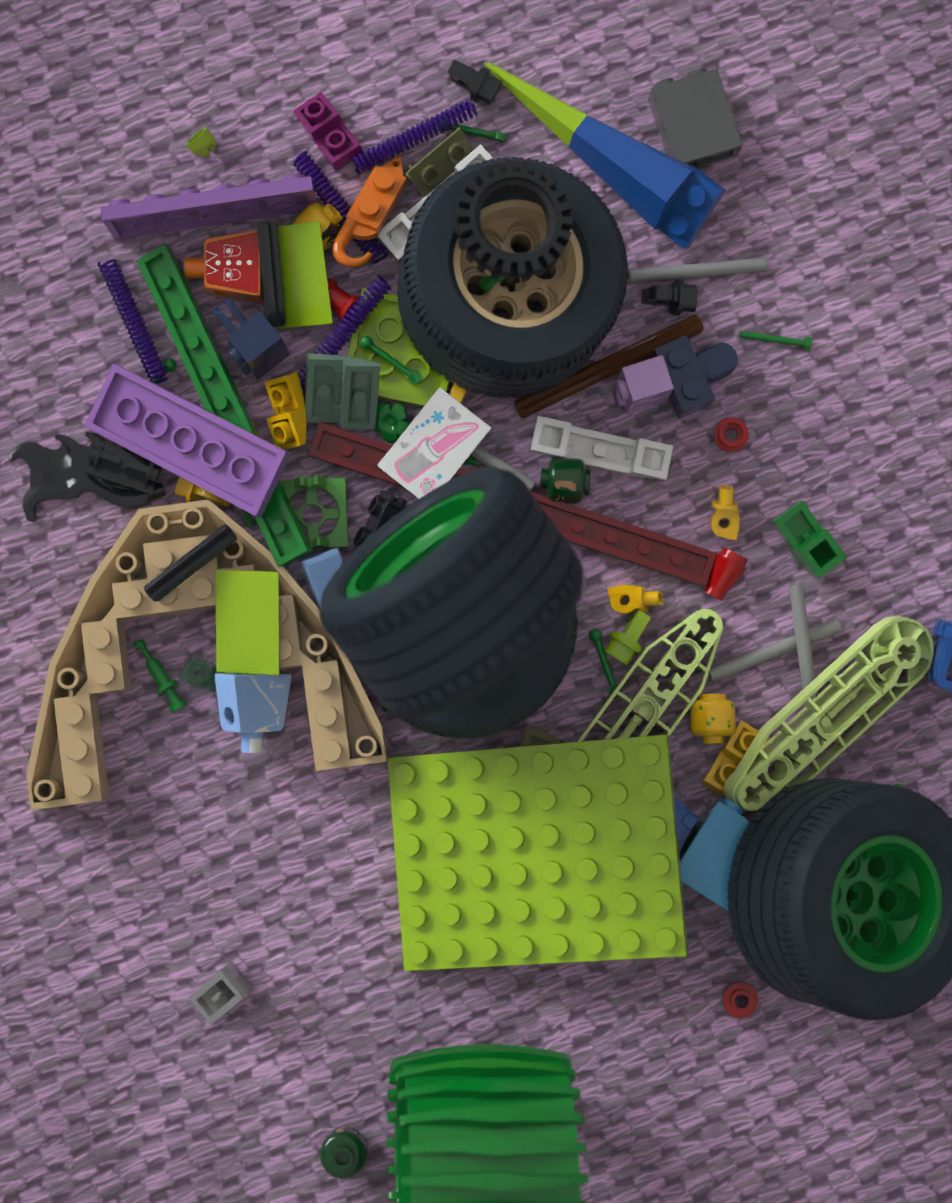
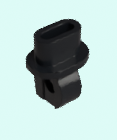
M453 60L448 69L451 81L470 91V98L473 102L480 100L491 105L502 85V81L491 76V70L486 67L476 71L457 60Z
M682 279L675 280L671 286H651L642 290L641 304L669 306V313L679 316L682 311L695 312L697 307V286L684 284Z

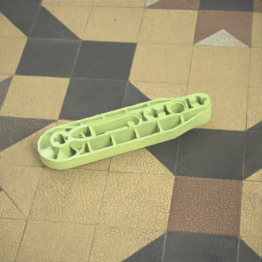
M711 609L698 610L647 646L576 742H582L595 723L607 731L601 740L611 739L631 710L636 714L632 716L631 721L616 739L629 738L636 727L643 721L641 718L647 722L636 737L647 736L655 724L666 731L664 735L670 736L704 689L723 631L721 617ZM710 620L709 628L712 630V633L706 632L702 634L697 642L686 638L687 633L690 637H693L700 630L701 626L697 621ZM684 625L673 642L666 638ZM662 642L668 649L651 671L641 664L640 661L652 647ZM680 645H685L692 651V660L688 665L681 664L676 659L675 651ZM711 648L706 665L704 666L700 661ZM666 662L673 669L683 672L681 677L678 673H674L668 680V684L671 686L670 690L663 689L659 691L657 689L659 682L655 680L656 677L666 676L671 669L665 666ZM638 667L648 676L630 699L619 690L635 668ZM695 668H697L703 674L698 689L689 699L679 690ZM617 695L627 705L612 726L608 727L598 719ZM677 696L687 704L672 725L668 727L659 718L674 697Z
M902 616L885 617L874 624L760 728L734 773L725 781L724 794L726 798L746 811H755L763 807L766 802H769L771 798L781 793V791L793 785L813 780L924 677L930 669L934 656L933 640L928 629L919 621ZM855 658L856 661L840 676L836 675L850 660ZM902 669H906L907 677L898 680ZM829 681L831 684L812 700L810 697ZM884 696L885 698L867 714L866 711ZM804 704L805 708L786 724L785 720ZM857 719L860 720V721H859L850 731H848L843 737L840 736V735H841L847 728H849ZM778 727L780 730L766 742L769 735ZM834 742L835 744L816 761L815 758ZM773 761H775V768L773 772L768 775L769 765ZM807 765L809 766V768L800 777L792 780Z

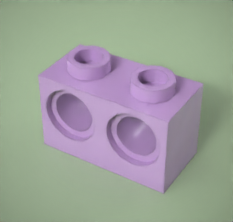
M663 355L621 369L616 380V386L613 387V392L617 405L619 407L624 406L627 414L664 403L669 398L674 388Z

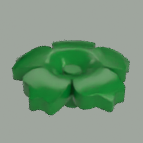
M380 402L377 406L374 432L379 433L383 431L382 438L386 439L389 443L396 442L411 423L408 420H404L408 416L406 405L398 402L392 407L390 403Z

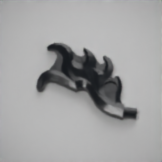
M91 432L85 433V436L91 440L89 446L80 445L74 439L65 435H55V438L62 443L59 449L52 450L38 443L26 442L16 446L9 457L11 461L18 458L24 459L30 468V489L25 493L23 499L26 519L30 522L36 521L35 507L40 501L76 499L83 492L91 491L113 505L123 508H136L152 505L151 501L166 496V492L162 483L156 484L153 495H149L85 473L91 447L95 445L96 440L105 443L99 435Z

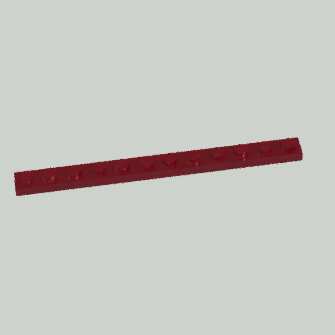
M319 422L308 453L309 457L404 488L377 466L390 450L391 445ZM459 468L450 480L470 471ZM531 492L567 542L703 587L707 585L716 552L564 502L551 501L546 496Z

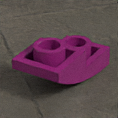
M322 92L293 110L299 122L335 171L351 161L353 155L357 157L358 153H362L363 150L360 143L344 125L339 113Z

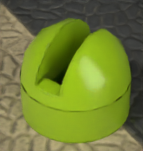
M204 127L186 142V146L197 157L207 158L210 156L207 148L214 152L216 140L209 129Z

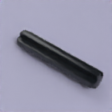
M275 222L260 223L257 226L265 317L273 327L284 326L287 323L278 224Z
M228 525L221 526L144 586L146 594L151 600L158 602L236 542V534Z

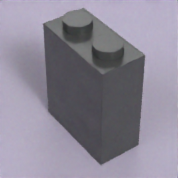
M700 68L690 72L686 78L676 81L673 78L663 79L651 88L648 100L667 155L694 168L738 156L742 148V142L717 68L709 71L705 68Z

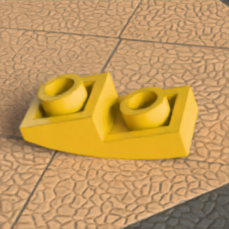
M295 372L265 381L264 383L275 413L274 416L266 418L274 444L284 450L304 445L306 443V410L298 373Z
M739 721L736 726V732L728 738L701 784L727 799L724 794L725 781L734 773L759 731L746 722Z

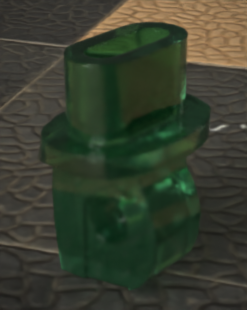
M194 657L188 660L178 674V677L192 686L215 692V673L224 672H216V666H213L211 662ZM202 668V673L198 676V670Z

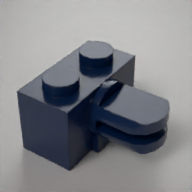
M227 298L223 303L241 325L236 329L218 306L212 311L230 333L227 339L232 348L228 352L232 356L233 361L245 376L251 372L259 380L290 354L282 337L261 311L247 320L232 300Z
M687 335L654 349L650 357L652 359L663 355L674 388L669 396V400L678 419L709 407L715 400L709 384L731 375L738 362L737 352L727 343H718L694 353Z

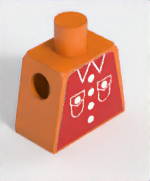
M258 230L208 238L204 241V257H185V277L204 278V288L208 295L263 303Z

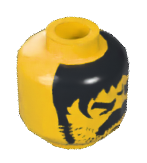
M311 203L293 220L292 224L320 221L323 250L325 253L333 246L334 240L342 228L339 223L342 220V216L330 204L324 207L319 203Z

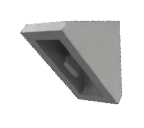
M230 961L188 998L212 1025L253 990V987Z

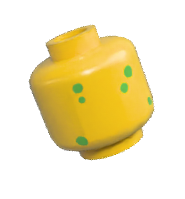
M700 694L698 700H695L690 707L691 733L696 737L703 738V744H724V737H730L736 732V713L733 701L727 700L726 694Z

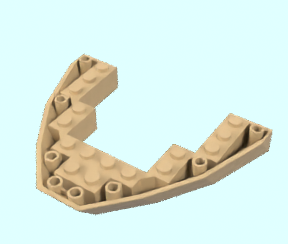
M209 499L141 508L137 510L90 578L49 663L26 774L30 810L110 800L97 695L132 691L124 621L216 609L215 570L279 572V670L302 667L315 771L387 762L388 757L383 729L351 662L324 630L320 621V609L283 566H277L269 550ZM228 525L237 536L236 542L158 602H154L149 598L144 590V586L221 526Z

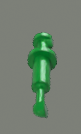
M137 640L133 642L135 648L141 650L147 660L146 667L159 687L156 691L157 695H166L171 703L169 708L172 713H177L184 709L188 704L185 700L181 701L175 691V688L179 685L177 680L171 681L157 658H153L149 653L145 641Z

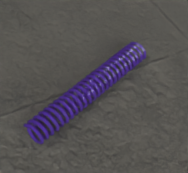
M468 99L465 100V103L461 101L460 105H455V108L451 106L450 110L446 109L445 112L441 111L440 115L431 116V121L426 118V123L421 121V125L416 124V128L412 126L411 130L407 128L406 132H401V135L397 133L396 137L387 138V143L382 140V145L377 143V148L372 146V150L370 148L367 149V152L363 150L362 155L360 153L357 154V157L353 155L352 159L356 166L355 172L360 175L361 171L365 173L366 169L370 170V165L373 168L375 163L380 165V160L384 163L385 158L390 160V156L392 158L395 157V154L399 156V150L401 153H404V147L409 151V145L411 148H414V143L419 146V141L424 143L423 137L426 141L429 140L428 134L431 138H434L433 132L436 136L439 135L438 130L443 134L444 130L440 122L444 129L448 131V125L452 129L454 127L453 123L455 126H458L457 119L463 124L462 116L465 121H468L467 114L473 119L472 112L475 116H478L475 104L471 103Z
M303 151L295 158L293 166L297 167V171H300V174H303L305 177L309 174L313 178V183L317 181L313 185L317 196L320 197L324 205L333 203L332 206L334 208L337 207L336 210L338 212L341 210L340 215L344 216L340 224L343 226L351 206H347L348 202L344 201L345 197H341V193H337L338 189H334V185H330L331 181H327L328 176H324L321 168H317L318 164H314V159H311V155H307L308 151ZM354 239L360 250L364 251V255L371 247H373L369 251L371 254L377 251L370 259L371 264H376L388 256V252H384L385 248H381V244H377L378 239L365 240L362 244L360 243L363 240ZM384 252V255L380 259L373 261L377 256H380Z
M111 259L102 265L101 262H98L97 266L100 267L102 277H104L106 286H108V290L111 292L110 295L113 296L112 299L115 301L114 304L117 306V310H119L121 319L124 320L123 324L126 325L125 328L128 330L127 333L130 335V339H132V344L137 349L136 353L139 354L138 357L141 359L140 362L143 364V368H145L147 377L150 378L149 381L155 384L167 381L168 377L153 381V379L165 376L167 371L164 370L165 366L162 365L161 356H158L159 352L155 351L157 347L153 346L154 342L151 341L152 337L149 336L148 327H145L146 323L142 322L144 318L140 317L141 313L138 312L139 308L136 307L135 298H132L133 294L129 293L131 289L127 288L128 284L125 283L124 274H121L122 269H119L118 260Z
M377 274V277L381 281L376 278L374 279L378 286L370 283L374 290L366 287L370 294L363 291V294L369 300L359 296L365 304L356 300V303L361 308L352 304V307L357 312L349 309L353 316L345 313V316L352 322L342 317V320L348 326L338 321V324L344 330L338 326H335V329L340 334L331 330V333L339 340L328 334V337L335 344L325 338L324 341L331 348L321 343V346L326 351L317 347L318 351L322 354H338V350H342L345 342H349L352 333H356V329H360L359 325H363L362 320H367L366 316H370V312H374L373 307L376 308L377 303H381L380 299H384V295H388L387 290H391V286L380 274ZM300 368V371L306 376V371ZM297 372L299 378L305 382V377ZM300 381L301 387L305 391V384Z

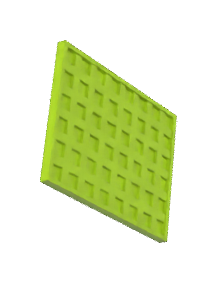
M668 735L387 758L404 971L682 957L688 955Z

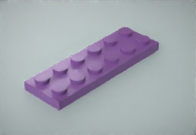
M290 174L280 181L270 182L268 179H256L250 181L249 185L235 187L233 184L218 185L212 191L200 192L197 189H187L181 191L178 196L165 197L162 194H153L146 196L144 201L131 202L130 200L119 199L110 202V206L100 207L103 223L113 238L118 240L301 213L309 204L317 203V198L311 176L305 177L303 174Z
M114 363L84 427L256 517H262L291 455L290 452Z

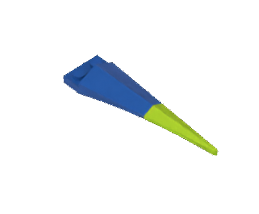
M484 63L485 67L490 69L491 73L501 80L502 84L654 229H659L683 249L691 246L726 190L699 169L583 113L493 63Z

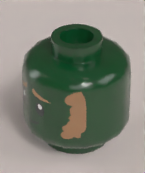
M554 457L550 460L548 469L541 468L540 489H547V497L551 501L578 504L583 499V496H589L591 468H585V463L582 459Z
M347 1126L338 1127L329 1132L323 1141L320 1151L321 1164L325 1171L331 1176L340 1179L352 1178L358 1174L366 1162L368 1153L367 1141L362 1133L355 1128Z

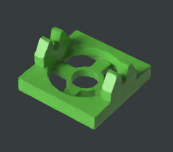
M301 476L294 478V480L280 481L289 501L296 494L306 489L307 502L302 505L300 510H294L298 520L308 528L307 540L312 550L349 548L346 478H326L322 476L306 478ZM317 489L329 494L336 502L337 508L325 509L317 500ZM310 505L320 507L323 513L321 521L315 525L307 524L303 520V511ZM338 519L335 528L326 537H319V527L324 524L325 520Z

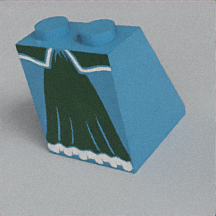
M720 798L719 801L709 799L681 848L679 854L681 879L683 883L729 911L727 907L729 902L727 900V888H729V885L727 884L730 878L728 875L731 873V861L734 858V851L737 850L736 846L740 843L739 839L743 836L742 833L749 824V820L741 816L744 809L734 802Z

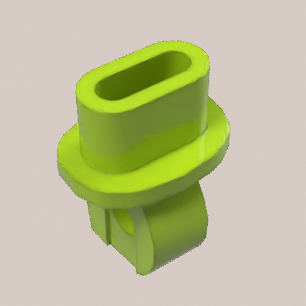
M640 610L633 613L622 632L609 633L608 636L611 637V640L604 652L623 664L628 665L635 653L640 654L642 651L641 645L637 640L651 617Z

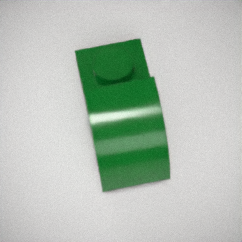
M798 500L771 521L788 544V550L798 563L816 578H821L847 558L830 532L820 526L803 500Z

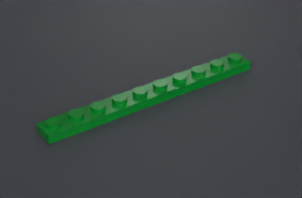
M164 243L136 261L200 400L206 410L259 436L171 246ZM279 480L262 517L255 516L277 566L285 567L313 552Z

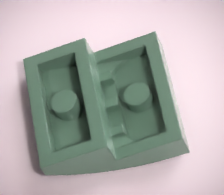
M307 353L304 395L306 423H339L341 429L375 430L380 364L347 356Z

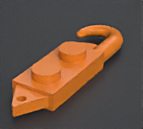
M397 157L381 167L375 165L346 215V221L336 236L332 247L335 259L345 267H361L372 258L370 252H367L360 258H351L346 254L345 249L352 238L370 240L378 237L407 186V177L403 176L401 157Z

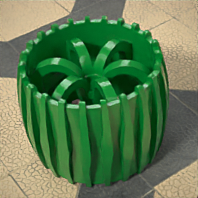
M506 1044L450 1046L393 1059L390 1064L391 1073L388 1076V1083L396 1086L388 1090L387 1100L395 1102V1111L387 1112L386 1121L394 1123V1137L386 1139V1146L394 1148L395 1166H387V1174H395L396 1192L388 1193V1202L588 1203L587 1201L580 1200V1184L588 1183V1173H580L579 1153L587 1152V1144L578 1143L577 1126L584 1124V1115L575 1113L574 1101H579L581 1096L578 1088L570 1086V1082L576 1080L575 1071L570 1068L571 1060L566 1054L561 1052Z

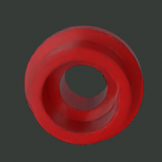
M725 418L714 429L716 445L726 452L739 451L746 445L749 438L746 424L738 418ZM728 429L734 430L737 434L736 440H727L725 438V431Z
M734 982L727 986L723 992V1007L735 1018H746L755 1012L758 1006V995L751 985L745 982ZM739 994H744L747 998L746 1004L742 1007L735 1005V998Z

